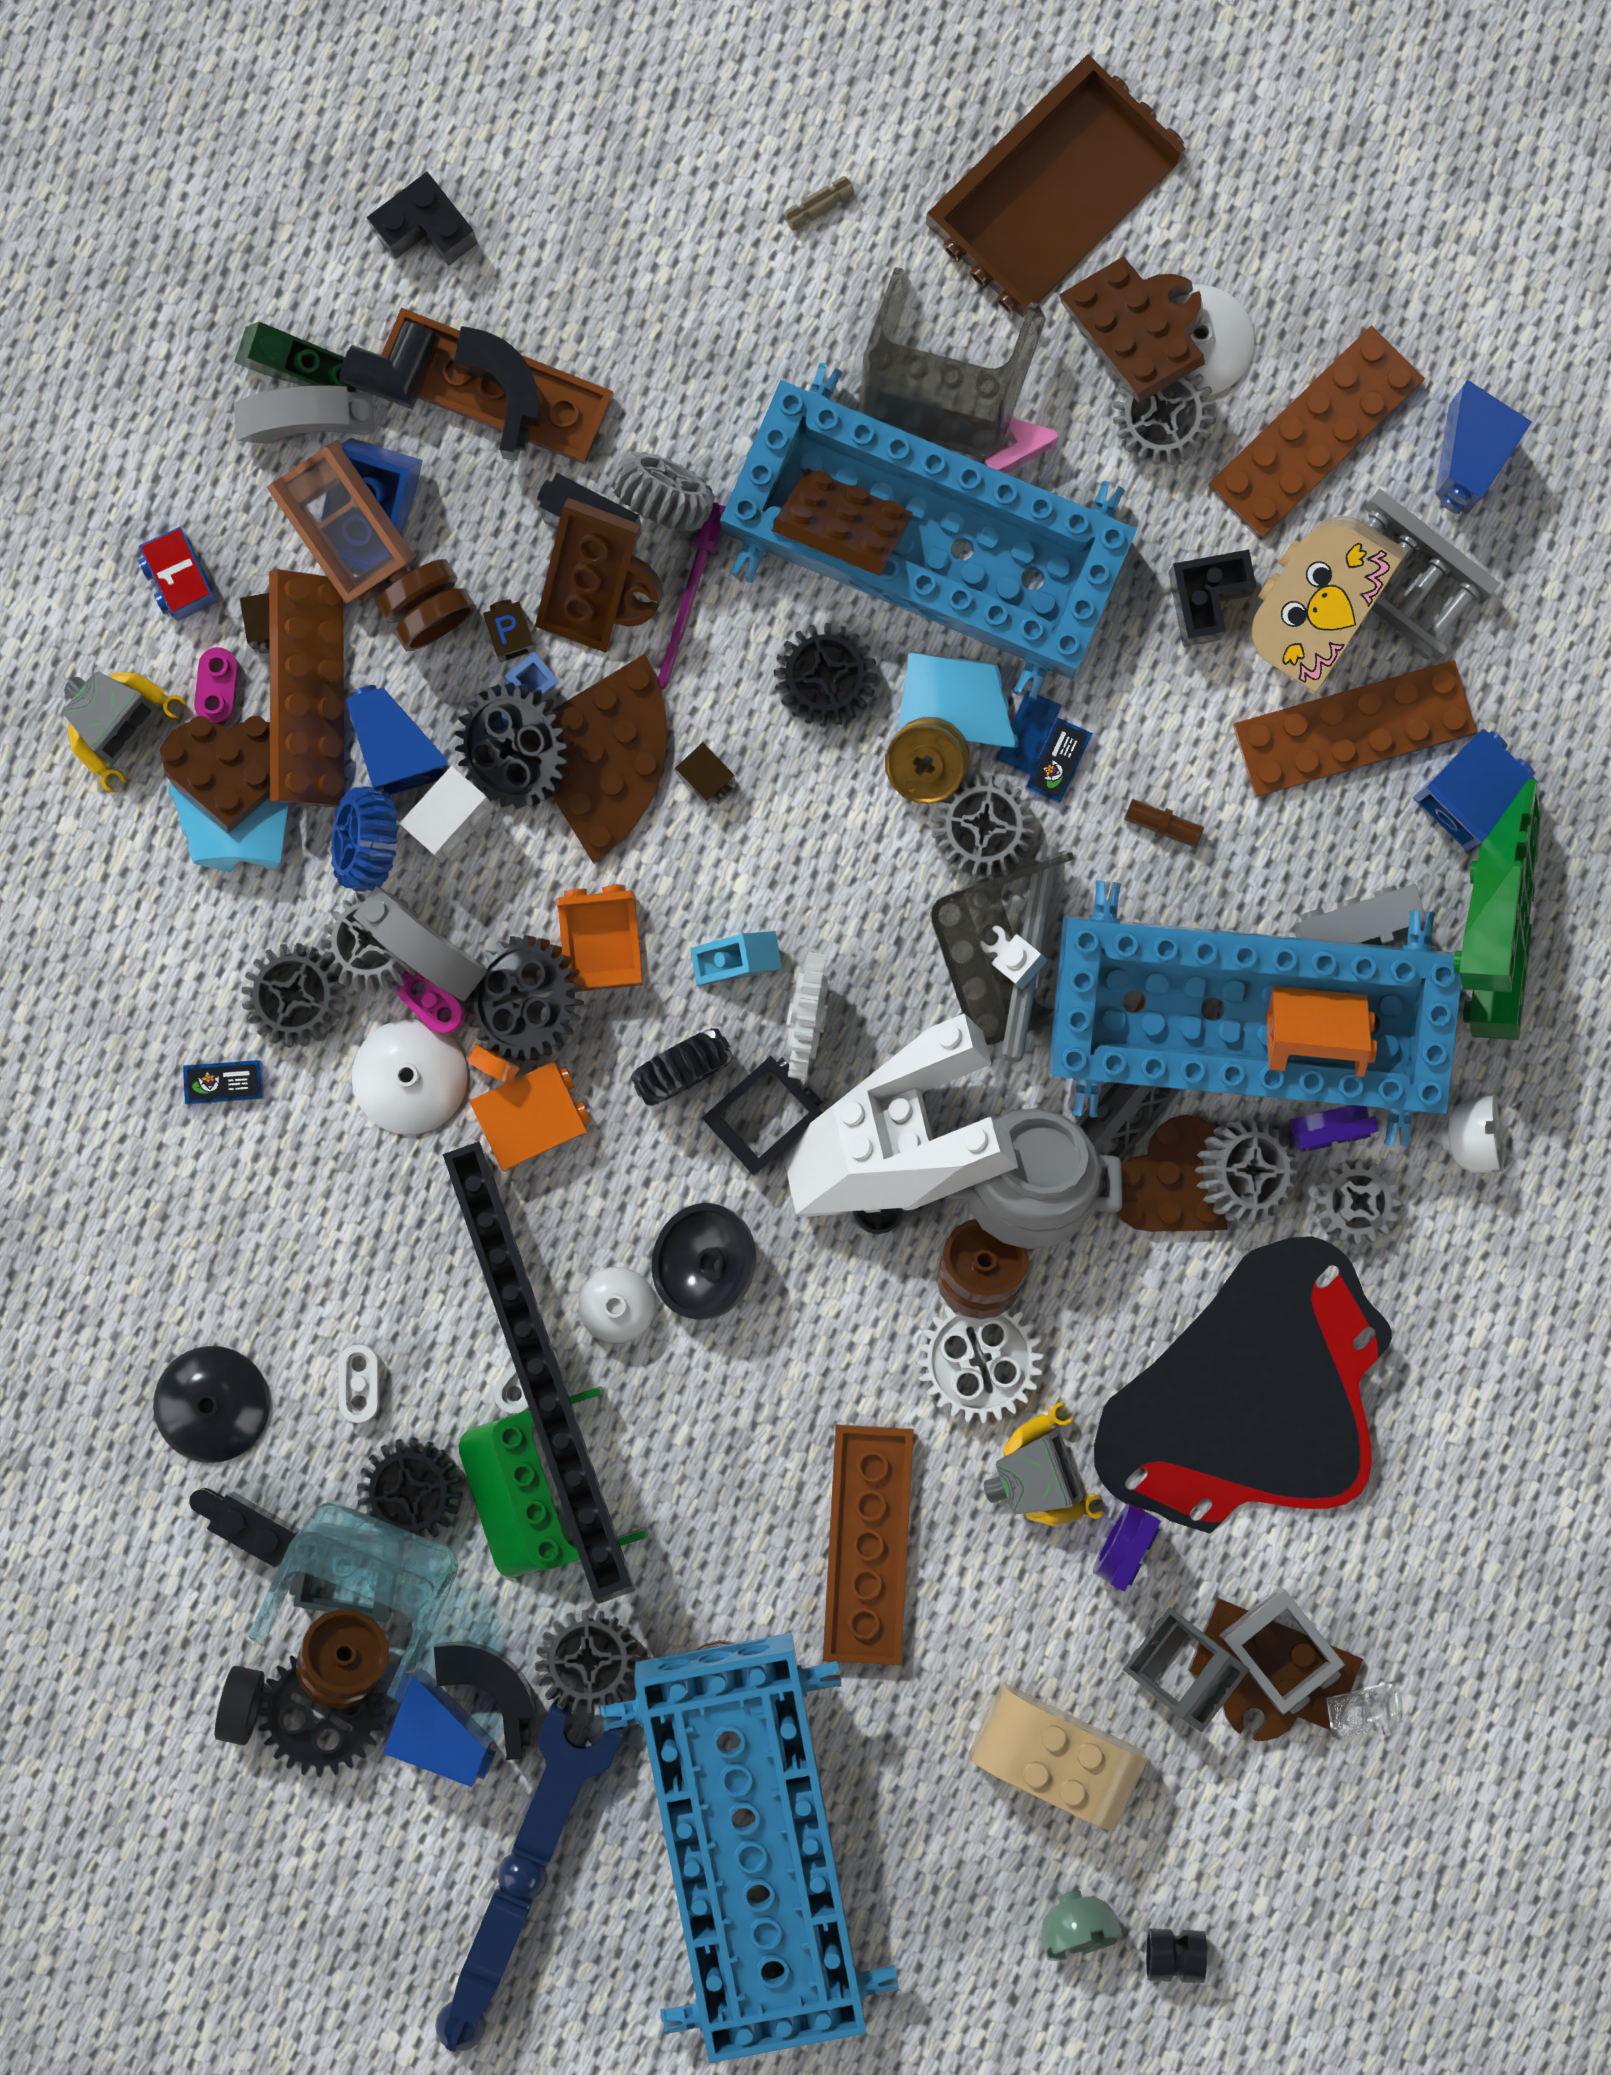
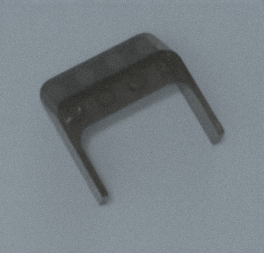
M895 267L863 356L859 413L944 448L977 457L994 455L1003 444L1046 321L1040 305L1030 302L1013 353L1007 363L998 368L974 365L892 342L912 285L904 269Z
M1064 850L972 882L942 896L932 905L930 911L931 923L961 1012L983 1030L986 1045L1004 1041L1014 985L1010 979L991 964L994 959L983 951L980 943L983 941L988 946L997 943L999 936L992 930L994 926L1001 927L1010 935L1011 939L1014 937L1002 903V888L1005 883L1074 860L1072 851ZM1034 997L1028 1032L1053 1023L1054 1008L1042 1007Z

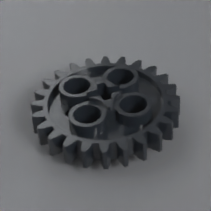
M513 682L504 684L502 687L498 684L488 688V692L483 691L476 694L477 701H472L465 705L469 713L458 718L466 727L455 731L456 736L464 739L463 744L455 747V751L465 753L466 757L458 765L463 767L469 766L471 770L465 778L467 780L476 778L478 780L476 788L480 791L487 789V798L490 802L500 797V805L503 808L512 803L515 809H520L527 804L529 807L539 804L540 799L544 801L553 797L552 791L563 787L560 779L569 776L571 773L563 764L574 761V757L565 752V748L574 745V741L564 739L563 735L571 729V726H560L558 722L564 715V712L558 711L553 713L551 708L554 699L551 698L541 702L542 690L538 689L529 694L528 684H522L516 688ZM502 712L508 718V727L502 721ZM534 731L537 732L540 737V746L534 740ZM489 747H491L494 751L495 760H493L489 755ZM520 764L525 768L527 778L522 776Z
M524 935L523 939L510 936L509 944L501 941L496 942L498 953L490 950L485 951L488 963L479 964L488 972L475 987V990L468 996L474 999V1004L468 1006L465 1010L466 1012L476 1013V1018L469 1025L470 1027L482 1028L476 1038L480 1041H488L486 1047L488 1051H499V1057L508 1059L512 1057V1060L524 1062L525 1059L537 1061L540 1054L552 1055L551 1044L558 1047L564 1046V1041L561 1037L562 1033L574 1034L573 1029L568 1024L570 1020L580 1021L581 1019L573 1010L576 1006L584 1005V1001L575 998V993L581 991L584 985L573 983V979L578 976L580 971L567 968L573 958L561 955V946L550 945V940L536 939V937ZM541 969V979L537 983L536 973ZM507 976L508 984L506 989L503 991L502 982L504 978ZM553 990L551 996L527 998L529 993L541 995ZM522 999L520 1004L507 1002L496 1007V1003L501 1000ZM546 1006L547 1015L545 1019L542 1021L541 1012L542 1009ZM512 1014L513 1023L511 1027L508 1028L507 1021L509 1016Z
M291 1655L289 1658L292 1668L286 1670L278 1665L276 1669L281 1676L279 1681L269 1678L266 1680L273 1689L272 1693H261L259 1695L263 1701L268 1703V1707L257 1710V1714L267 1717L268 1722L259 1726L258 1729L260 1732H271L272 1734L264 1742L265 1746L270 1747L277 1744L279 1748L273 1757L278 1760L287 1754L289 1758L286 1768L291 1770L299 1762L301 1763V1774L303 1776L307 1775L311 1766L316 1767V1773L319 1778L323 1777L325 1767L330 1766L334 1775L337 1776L339 1775V1763L342 1762L352 1770L354 1768L352 1756L356 1754L360 1758L366 1759L367 1755L362 1747L364 1744L376 1746L377 1742L370 1734L372 1731L379 1732L384 1729L382 1725L375 1722V1717L386 1715L385 1709L375 1707V1703L381 1701L384 1698V1694L373 1693L360 1704L358 1711L353 1715L346 1716L341 1714L336 1708H328V1711L333 1716L352 1726L350 1732L341 1729L326 1718H321L319 1722H315L316 1715L312 1710L291 1699V1695L297 1693L316 1706L322 1707V1705L311 1700L300 1687L296 1674L297 1659ZM293 1709L301 1710L305 1714L304 1725L298 1730H288L284 1726L285 1715ZM326 1729H333L339 1734L338 1745L332 1750H323L317 1744L319 1734Z

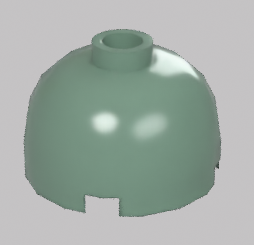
M1080 1890L1068 1892L1058 1897L1060 1904L1048 1911L1043 1920L1041 1930L1043 1946L1047 1959L1050 1961L1067 1959L1064 1952L1070 1950V1953L1083 1952V1954H1087L1115 1944L1117 1942L1116 1938H1123L1119 1921L1113 1909L1105 1901L1095 1896L1082 1897Z

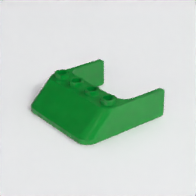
M602 1386L571 1395L569 1398L571 1403L574 1404L602 1395L604 1392ZM530 1410L471 1428L461 1436L458 1444L459 1454L494 1564L502 1575L510 1578L553 1569L580 1560L576 1547L568 1543L564 1536L533 1439L532 1429L534 1422ZM647 1527L617 1537L620 1546L647 1538L649 1533Z

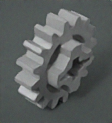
M1355 1160L1353 1169H1350L1346 1162L1339 1163V1174L1333 1170L1326 1172L1330 1180L1329 1184L1318 1183L1317 1187L1324 1192V1196L1315 1198L1314 1203L1323 1205L1324 1210L1316 1216L1317 1219L1328 1218L1329 1223L1324 1229L1326 1232H1331L1335 1229L1339 1230L1337 1240L1344 1241L1350 1234L1353 1244H1360L1362 1235H1365L1369 1242L1376 1241V1230L1382 1234L1389 1232L1385 1224L1386 1220L1397 1221L1398 1217L1391 1212V1208L1400 1206L1401 1201L1392 1199L1391 1194L1399 1188L1398 1185L1388 1186L1386 1184L1391 1175L1389 1172H1384L1380 1175L1376 1174L1378 1164L1371 1163L1367 1169H1363L1362 1160ZM1362 1176L1369 1179V1181L1363 1186H1355L1346 1178ZM1334 1191L1339 1195V1208L1335 1212L1332 1204ZM1350 1192L1353 1195L1363 1194L1365 1196L1362 1201L1365 1207L1364 1210L1351 1209L1350 1206L1354 1201L1350 1197ZM1379 1193L1382 1196L1381 1212L1376 1209V1196ZM1353 1218H1361L1368 1226L1353 1228L1345 1224Z

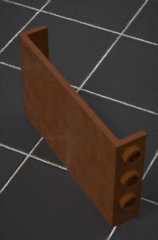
M1089 54L927 212L926 224L945 242L943 248L947 254L957 262L963 259L972 268L970 274L973 279L983 288L989 285L999 295L997 297L999 304L1008 313L1014 314L1017 312L1022 318L1182 161L1186 150L1183 146L1182 138L1176 131L1171 128L1165 129L1156 120L1157 116L1148 104L1142 101L1138 103L1129 94L1130 90L1126 83L1116 75L1111 77Z

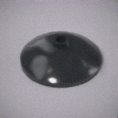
M698 1203L688 1206L676 1213L665 1224L656 1240L651 1262L652 1278L656 1291L668 1308L683 1317L695 1320L717 1318L734 1308L749 1289L756 1267V1248L749 1227L733 1210L713 1203ZM719 1259V1267L715 1271L714 1263Z
M221 1346L199 1347L177 1357L162 1373L154 1393V1417L158 1430L164 1440L182 1456L204 1463L223 1462L243 1454L260 1438L269 1418L270 1394L261 1371L245 1355ZM204 1398H209L213 1401L214 1407L210 1413L204 1412L201 1408V1402Z

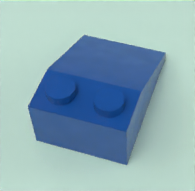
M354 438L346 440L341 444L343 446L342 450L402 536L416 494L423 460ZM342 482L327 491L321 521L350 502L352 496ZM352 507L322 528L349 567L366 572L391 555L359 507Z

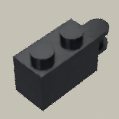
M202 1488L194 1491L189 1498L191 1509L211 1521L207 1530L274 1568L282 1564L300 1532L299 1528L235 1492L228 1493L224 1497L210 1488Z

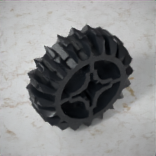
M825 623L824 634L818 635L815 625H810V638L806 639L801 631H797L795 637L799 645L796 646L792 642L786 641L784 648L791 655L778 654L776 658L777 662L786 666V668L774 669V677L786 679V681L775 685L776 692H789L782 698L781 704L785 707L794 702L796 703L791 712L794 718L798 717L803 710L807 711L805 716V724L811 725L814 715L820 716L821 728H826L827 716H833L835 725L841 726L842 717L840 713L845 712L850 720H854L856 713L852 706L855 705L859 709L865 710L867 703L860 696L873 697L875 690L865 685V683L877 682V674L865 671L876 666L875 659H862L869 653L870 647L866 644L856 649L855 646L860 636L855 633L848 641L845 640L846 627L840 626L837 636L831 635L832 627L830 623ZM824 646L842 650L853 662L832 661L828 657ZM812 649L815 660L814 666L810 670L803 672L802 676L793 678L798 660ZM820 658L829 673H837L836 676L831 675V692H829L827 683H824L823 678L816 679L814 677L815 674L820 675ZM858 673L855 688L845 699L839 702L836 690L837 684L848 678L849 675ZM805 687V690L810 688L820 690L827 701V705L817 704L806 699L798 689Z
M707 1029L665 1050L633 1071L631 1079L635 1085L634 1089L646 1105L654 1106L666 1101L731 1063L733 1059L731 1047L719 1029Z
M419 1438L411 1439L409 1450H406L403 1439H397L395 1441L396 1453L393 1452L388 1444L381 1446V1452L385 1459L382 1460L378 1455L372 1454L369 1460L376 1469L364 1467L360 1472L364 1477L371 1479L370 1483L362 1482L357 1484L358 1490L369 1491V1497L359 1499L358 1505L365 1506L371 1504L373 1509L363 1515L364 1519L367 1521L377 1516L380 1521L374 1525L373 1530L378 1533L387 1525L390 1528L386 1539L390 1541L395 1538L398 1531H401L402 1544L409 1543L411 1532H414L418 1543H423L425 1541L424 1529H427L433 1538L437 1537L440 1532L435 1524L436 1522H439L446 1528L452 1524L451 1520L444 1513H459L460 1508L450 1503V1499L463 1498L462 1491L452 1490L451 1485H456L463 1481L462 1476L450 1478L448 1474L449 1471L457 1467L456 1462L452 1461L443 1466L440 1461L446 1457L447 1451L442 1449L435 1457L432 1456L431 1452L434 1448V1443L428 1441L423 1451H420ZM410 1459L426 1463L434 1470L438 1478L430 1480L420 1479L415 1474L413 1466L410 1464ZM398 1461L397 1485L394 1488L379 1492L380 1481L385 1470L393 1462ZM405 1480H409L411 1486H429V1488L419 1491L420 1494L414 1495L417 1499L415 1502L411 1501L408 1495H391L406 1487L403 1483ZM441 1490V1499L436 1511L431 1517L423 1521L421 1513L423 1511V1497L433 1491ZM397 1502L403 1505L407 1516H410L411 1523L402 1522L391 1516L382 1503Z

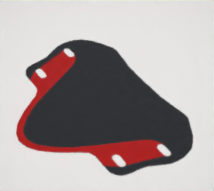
M1313 1236L1290 1237L1247 1253L1202 1313L1151 1366L1109 1398L1105 1404L1094 1442V1467L1099 1479L1107 1490L1125 1504L1130 1503L1135 1507L1156 1512L1171 1522L1205 1533H1212L1237 1506L1246 1502H1262L1302 1509H1330L1346 1505L1358 1497L1369 1481L1372 1465L1370 1436L1360 1397L1359 1384L1363 1374L1388 1349L1392 1339V1330L1383 1315L1364 1295L1355 1268L1348 1257L1333 1244ZM1329 1266H1336L1339 1270L1338 1275L1327 1287L1319 1288L1316 1285L1318 1277ZM1365 1328H1373L1375 1331L1374 1337L1361 1350L1355 1349L1353 1347L1354 1339ZM1137 1468H1145L1147 1476L1136 1488L1128 1489L1125 1486L1126 1480ZM1202 1499H1210L1212 1506L1199 1520L1191 1519V1510Z

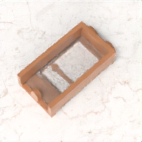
M337 439L266 488L347 604L356 597L361 602H364L379 592L381 589L377 583L386 577L392 583L408 573L410 568L407 563L417 555L414 551L410 550L342 450L343 446Z

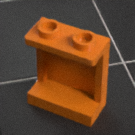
M625 885L602 887L603 893L587 895V889H571L564 891V897L556 898L562 954L573 958L567 968L580 971L578 976L573 979V983L584 985V988L579 992L643 985L635 894L633 890L626 891Z
M1273 986L1266 1013L1268 1063L1270 1070L1285 1071L1290 1054L1355 1061L1356 1076H1365L1368 1063L1375 1062L1377 1041L1370 1038L1374 1030L1375 1014L1368 1011L1367 995Z
M553 1061L514 1079L512 1085L504 1084L469 1101L501 1171L507 1172L519 1166L518 1164L578 1136L589 1133L586 1124L592 1121L583 1102L575 1104L569 1090L574 1088L575 1084L566 1066L559 1069L557 1063Z

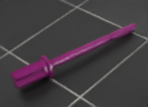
M716 502L712 504L713 508L708 520L697 530L694 542H689V547L697 550L673 627L670 644L666 650L657 681L661 690L665 689L668 685L677 657L678 645L685 631L708 554L718 555L719 552L716 546L721 532L720 519L726 506L719 505Z

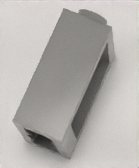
M1282 1587L1274 1590L1219 1635L1234 1656L1250 1669L1248 1671L1249 1675L1283 1715L1288 1711L1294 1714L1302 1709L1310 1701L1307 1695L1318 1686L1325 1689L1333 1684L1341 1676L1338 1670L1345 1665L1289 1593ZM1287 1609L1327 1661L1282 1697L1242 1645Z

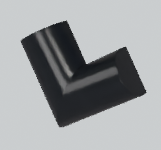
M404 322L390 359L352 345L342 363L340 381L345 385L413 410L440 342V337L426 327L412 322Z

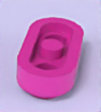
M220 647L211 648L201 656L194 707L197 715L206 717L210 722H215L219 725L227 722L233 715L237 691L239 665L235 656L227 649ZM222 660L224 662L223 669L217 673L212 672L211 666L213 662ZM212 698L220 700V705L216 710H208L207 703Z
M407 971L401 975L405 979V986H400L397 983L399 997L430 1029L440 1034H451L462 1026L465 1018L464 1008L453 995L444 991L417 971L416 975H410ZM418 982H423L425 985L423 994L414 995L413 986ZM445 1009H450L452 1012L450 1020L442 1022L440 1019L441 1012Z

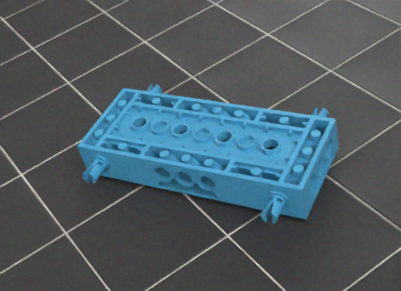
M826 363L819 364V369L809 391L780 380L720 519L721 533L743 542L730 574L737 578L746 563L749 562L745 578L746 582L753 583L764 552L771 553L1024 659L1026 664L1013 693L1020 696L1027 683L1032 681L1028 699L1035 702L1037 700V695L1048 671L1073 680L1137 531V528L1113 519L1125 490L1118 486L1111 499L1106 501L1110 482L1102 481L1092 509H1089L830 400L838 380L842 376V372L835 367L827 382L823 383L827 370ZM807 468L813 471L826 472L839 482L849 486L862 487L868 494L883 500L895 501L901 504L904 509L913 512L909 524L881 576L772 531L776 517ZM963 540L970 543L973 548L972 556L967 560L956 559L951 553V547L955 542ZM1036 570L1042 575L1043 585L1039 589L1030 590L1023 585L1021 577L1026 571Z
M1096 880L1093 915H1089V918L1063 916L1048 1071L1052 1077L1076 1080L1072 1115L1081 1117L1085 1099L1088 1098L1089 1116L1091 1118L1098 1117L1100 1083L1104 1082L1385 1108L1389 1112L1384 1144L1394 1146L1399 1129L1400 1145L1410 1147L1412 1112L1421 1111L1447 1114L1461 978L1460 975L1454 974L1455 953L1434 951L1435 948L1431 947L1433 922L1436 912L1425 911L1423 922L1420 926V911H1409L1407 945H1403V948L1121 921V918H1117L1121 883L1112 882L1109 897L1106 901L1105 881ZM1273 986L1367 995L1368 1011L1374 1012L1378 1025L1372 1035H1370L1371 1039L1377 1041L1376 1059L1374 1063H1368L1365 1076H1356L1355 1061L1290 1054L1285 1071L1270 1070L1268 1063L1266 1013ZM1132 990L1142 992L1145 997L1143 1008L1137 1012H1129L1123 1005L1124 996ZM1211 997L1218 998L1223 1006L1222 1013L1216 1019H1206L1201 1013L1202 1003Z
M792 1633L638 1661L635 1664L634 1678L637 1691L636 1700L600 1706L601 1716L610 1717L604 1719L605 1731L634 1724H640L641 1728L644 1727L697 1998L695 1999V2004L660 2009L661 2021L664 2022V2035L699 2028L700 2032L703 2031L709 2063L866 2034L862 2001H865L864 1996L899 1991L895 1964L860 1972L859 1968L856 1969L804 1699L807 1696V1692L836 1686L842 1687L840 1675H832L839 1672L838 1662L833 1661L831 1663L802 1668V1665H798ZM726 1731H732L738 1734L741 1740L736 1748L727 1750L718 1744L717 1739L719 1735ZM741 1808H747L755 1814V1819L750 1825L739 1826L732 1819L734 1812ZM754 1885H763L769 1890L770 1895L763 1902H754L748 1898V1890ZM770 1961H777L783 1965L784 1972L777 1978H769L763 1974L762 1967Z

